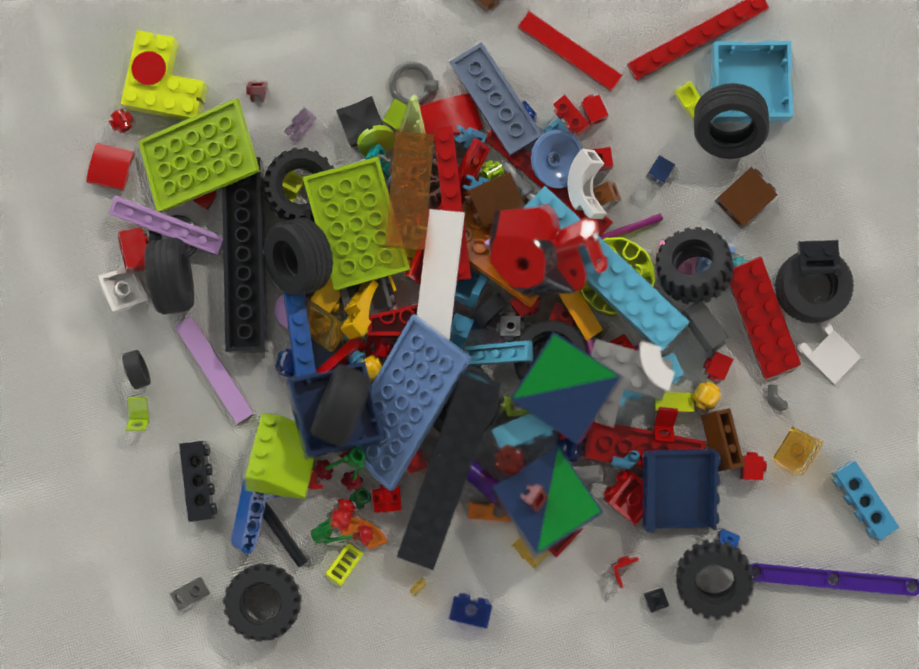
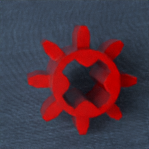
M120 109L111 114L112 120L109 121V124L114 131L118 130L119 133H124L132 128L131 123L134 122V119L129 111L125 112L123 109Z

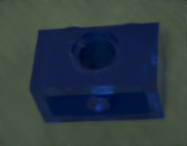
M459 592V595H454L449 620L487 629L493 604L489 603V599L478 597V600L470 599L469 594ZM470 604L475 605L477 608L474 615H469L465 611L466 607Z

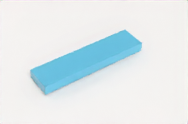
M532 341L464 347L465 353L472 358L468 364L471 366L533 361Z

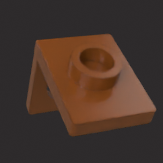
M605 182L593 188L594 196L601 206L611 201L621 200L615 182Z

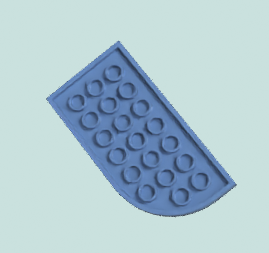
M412 315L371 385L373 401L379 413L385 438L379 442L359 446L365 454L363 461L365 467L389 491L394 490L460 380L462 372L466 370L472 359L417 315Z

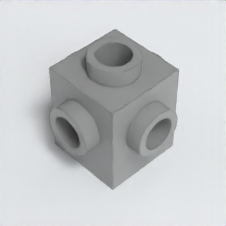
M505 312V315L501 316L500 320L496 322V332H500V337H504V340H516V337L520 336V332H524V321H520V316H516V313ZM509 322L514 324V328L511 330L507 328V323Z

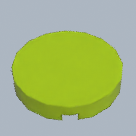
M376 125L373 126V129H366L359 135L357 145L362 155L367 156L370 149L377 144H380L386 153L394 147L396 140L390 127Z

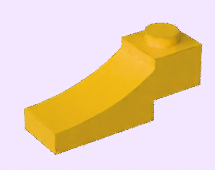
M375 280L361 283L344 309L349 316L340 329L349 339L360 338L368 331L367 327L371 323L369 320L370 304L373 294L379 285Z

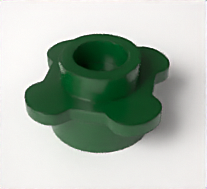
M361 487L360 490L350 494L349 499L361 510L371 500V496L366 489Z

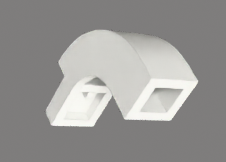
M581 149L574 158L568 174L569 198L575 210H584L585 215L590 219H603L607 213L594 196L593 180L597 172L604 165V162L595 150Z

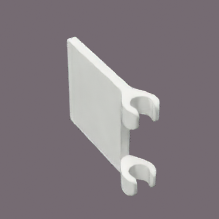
M827 321L818 324V328L827 336L812 351L806 343H800L797 346V350L833 384H836L861 356Z

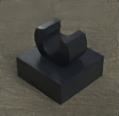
M662 587L644 593L650 613L669 607Z

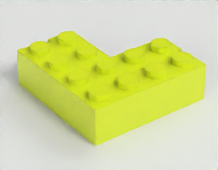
M136 30L121 99V105L126 110L184 121L203 112L201 103H205L208 89L206 83L201 80L172 75L179 44L175 37L157 34L156 37L154 33ZM145 51L158 53L166 63L164 77L153 85L139 83L133 77L131 71L132 62L135 57Z

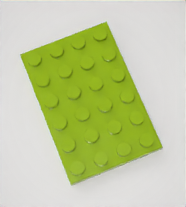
M237 98L138 141L156 210L161 213L260 172L242 106Z
M378 157L303 177L315 223L323 230L331 246L333 255L331 280L335 291L410 270Z

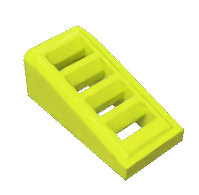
M347 543L326 572L325 577L341 588L364 553L350 543ZM349 551L354 554L356 559L347 555L346 552ZM344 557L351 562V566L342 561V558ZM339 564L347 570L346 573L339 569L337 565ZM333 571H335V572H337L339 575H341L342 578L339 579L338 577H336L335 575H333V574H332Z

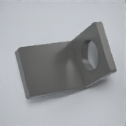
M202 577L170 593L179 611L210 594ZM177 594L181 597L182 604L179 602Z

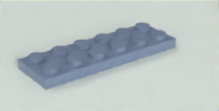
M482 42L449 61L450 66L510 157L536 142L543 135Z

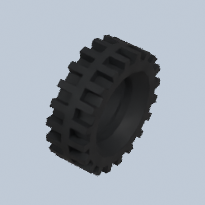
M296 147L287 152L286 150L283 151L278 157L273 159L264 176L263 191L265 201L270 205L269 208L271 211L276 212L279 218H284L288 221L297 218L315 221L310 202L306 204L291 202L283 192L282 182L284 177L295 169H303L311 174L334 169V166L328 163L326 156L323 158L316 150L313 152L305 147L303 149H297Z

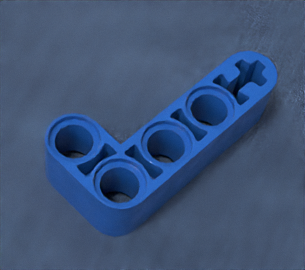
M244 479L231 537L232 546L244 554H250L255 550L266 498H277L279 495L246 491Z

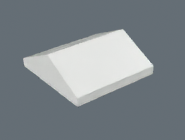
M125 268L97 277L112 313L128 310L148 301L137 272L126 273Z

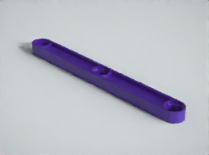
M761 563L750 564L751 568L757 566L760 569V575L754 578V581L907 596L919 595V580L911 577ZM831 574L838 576L839 580L835 585L829 583L828 578ZM911 581L917 584V589L914 592H909L907 589V585Z

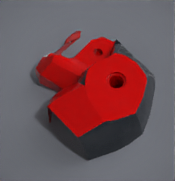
M548 203L539 207L504 211L495 210L490 230L489 260L507 284L524 296L567 294L583 290L587 274L578 251L581 245L586 246L594 268L598 273L604 272L608 268L607 256H604L597 237V232L600 229L596 220L583 218L561 229L558 215Z

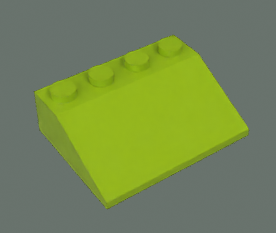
M261 414L245 475L246 491L299 499L306 498L314 458L304 459L295 421L281 415Z

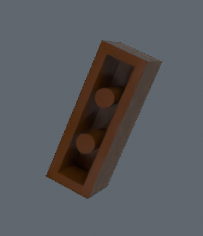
M728 408L700 415L708 447L713 448L720 455L721 462L720 466H718V472L745 466L731 409Z

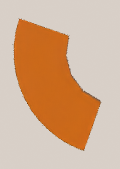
M350 518L349 530L341 532L343 536L358 532L359 526L364 522L365 525L370 526L374 531L373 540L367 546L369 550L388 542L383 532L376 525L361 518Z

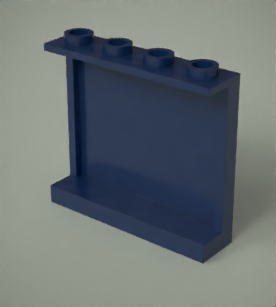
M713 448L643 450L642 528L647 533L655 532V529L711 527L713 530H717V524H719L720 520L719 513L717 512V505L720 503V496L717 493V485H720L718 466H720L721 462L717 451Z

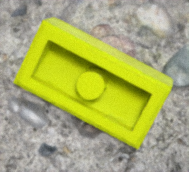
M664 392L662 400L654 398V411H658L659 407L678 408V412H695L694 400L692 399L693 393Z

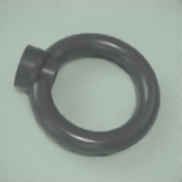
M403 63L390 76L389 90L392 97L405 105H408L410 99H406L399 94L396 83L400 74L406 70H418L426 78L425 91L418 97L419 105L426 102L431 95L437 96L439 80H434L430 70L421 63Z

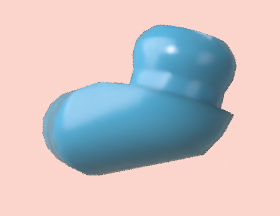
M633 450L624 458L613 456L611 466L630 469L639 462L640 454L638 451Z

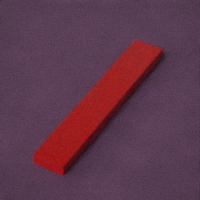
M528 11L518 25L520 30L610 92H612L623 76L530 11Z

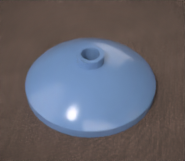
M551 130L538 138L532 149L531 164L536 177L543 184L552 188L568 186V174L571 164L580 150L583 149L579 140L565 130Z

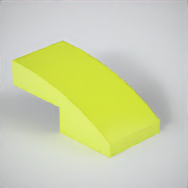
M689 81L673 92L694 121L695 106L701 97L693 83Z
M291 171L283 179L282 187L285 196L291 202H295L304 186L302 176Z

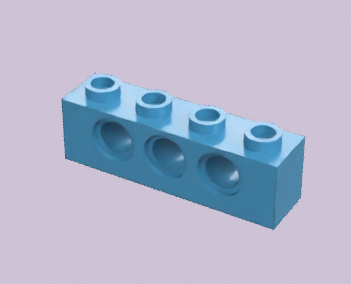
M849 461L831 473L834 477L832 479L833 483L838 489H842L845 494L843 498L848 505L852 504L855 509L854 514L860 522L863 521L867 527L865 531L871 539L882 540L900 528L856 461ZM852 479L856 482L854 490L849 488V482ZM862 496L867 498V504L864 507L860 504ZM873 513H876L878 515V521L876 523H873L871 521V515Z

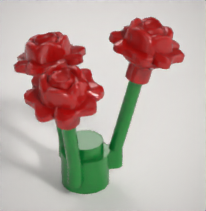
M342 498L338 499L339 509L333 510V515L311 530L314 542L317 544L323 542L325 545L335 541L359 539L367 547L368 543L373 540L374 534L371 527L362 522L358 532L330 538L332 527H337L341 532L344 530L348 531L351 524L350 518L354 517V504L350 499L344 500Z

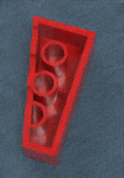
M418 304L369 315L371 323L368 326V337L399 338L411 316L417 315Z

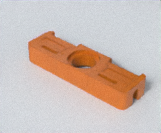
M472 501L469 502V519L512 522L505 514L500 518L495 517L493 509L496 506L492 502H489V505L488 503L474 502L472 504Z

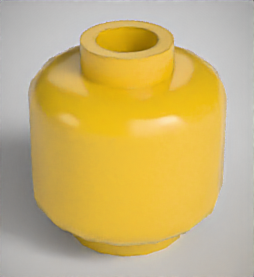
M369 356L361 362L365 361L372 384L382 368L383 362L379 357Z
M709 381L700 383L692 395V399L696 402L695 406L703 411L706 408L714 409L722 396L719 391L720 388Z

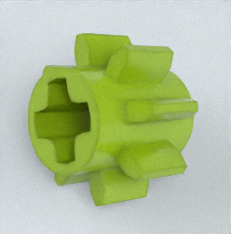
M492 160L484 163L482 166L483 170L480 171L481 177L488 180L504 174L503 166L499 162L493 163Z

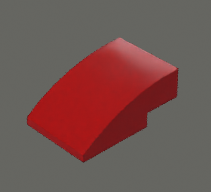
M469 93L420 106L429 146L435 145L433 128L453 126L455 136L461 133L456 128L457 126H462L466 131L469 127L478 131L484 129L475 103Z

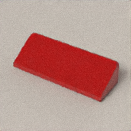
M359 337L350 339L320 366L316 373L329 372L339 365H348V358L356 351L363 352L367 346Z

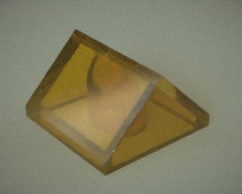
M310 300L307 303V315L311 339L332 352L345 336L344 332L340 329L343 322Z
M792 426L772 460L795 475L804 476L824 442Z

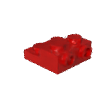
M565 94L553 104L556 108L553 112L560 120L562 118L565 119L568 123L565 126L572 135L576 133L580 136L583 132L586 134L591 130L590 124Z
M626 469L617 475V482L613 487L609 486L604 491L605 497L603 500L636 526L642 518L643 480L632 471Z

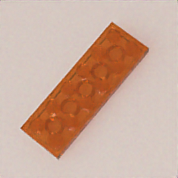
M395 131L385 247L425 250L434 134Z

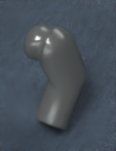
M768 385V403L778 411L786 410L788 402L778 396V385Z

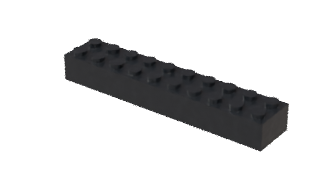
M256 157L260 172L222 187L225 352L229 354L268 352L266 261L264 254L263 161L260 157Z
M467 370L462 372L396 557L434 571L500 389V382Z

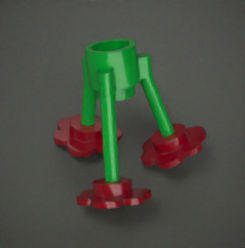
M360 447L349 449V453L338 454L341 459L331 464L327 459L317 461L315 472L319 474L320 479L326 480L332 479L333 467L341 463H347L351 467H356L355 471L343 474L341 484L347 486L348 490L361 489L363 479L359 477L358 473L364 467L362 462L365 459V454Z

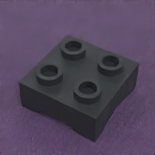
M372 96L336 110L351 148L358 146V137L364 130L373 129V126L383 125Z

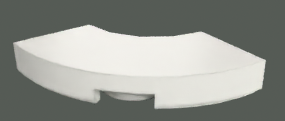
M642 341L639 354L644 372L652 383L669 392L675 372L668 369L663 363L660 355L661 347Z

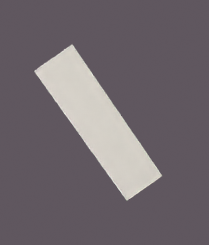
M430 209L417 316L449 340L465 213Z

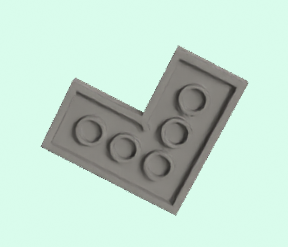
M595 340L591 356L623 376L622 381L609 401L600 409L595 420L596 423L610 427L614 426L624 389L663 399L665 390L657 387L650 381L641 366L639 351ZM662 358L665 366L671 370L673 361Z

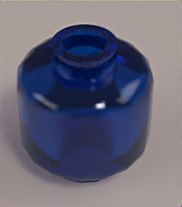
M285 348V351H280L277 354L275 369L281 376L294 377L295 375L291 348Z
M569 438L557 439L556 447L560 446L570 462L577 461V458L582 455V442L581 444H576Z

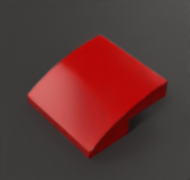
M96 143L88 168L86 183L124 191L129 178V169L135 156L134 151Z

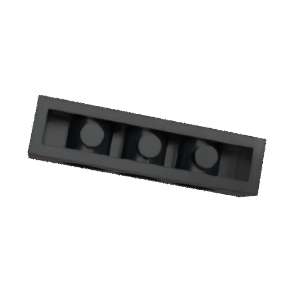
M206 441L180 443L188 522L215 519L217 505L213 503L212 495H215L214 483H211L210 480L213 470L212 465L208 463L210 446L206 444ZM195 456L201 458V464L198 467H195L192 463ZM198 475L204 480L200 487L195 484V478ZM199 495H203L206 499L203 506L197 503Z

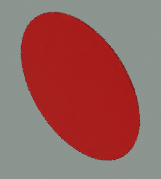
M145 51L135 57L132 62L131 71L133 77L139 83L153 85L164 77L166 63L158 53Z

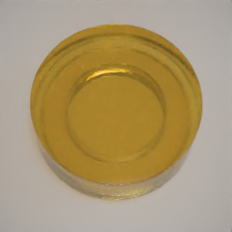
M421 578L410 589V593L416 597L427 586L428 582Z

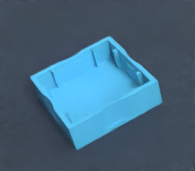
M714 41L711 46V89L728 83L747 85L764 97L768 105L769 122H789L792 119L791 41H763L759 43ZM740 111L722 112L712 120V122L752 121L747 114Z

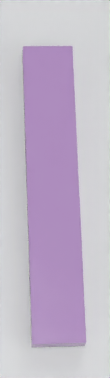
M114 196L109 215L170 238L177 237L188 245L219 256L223 246V236L119 196Z
M191 316L175 326L236 424H240L252 416L254 412L193 317Z

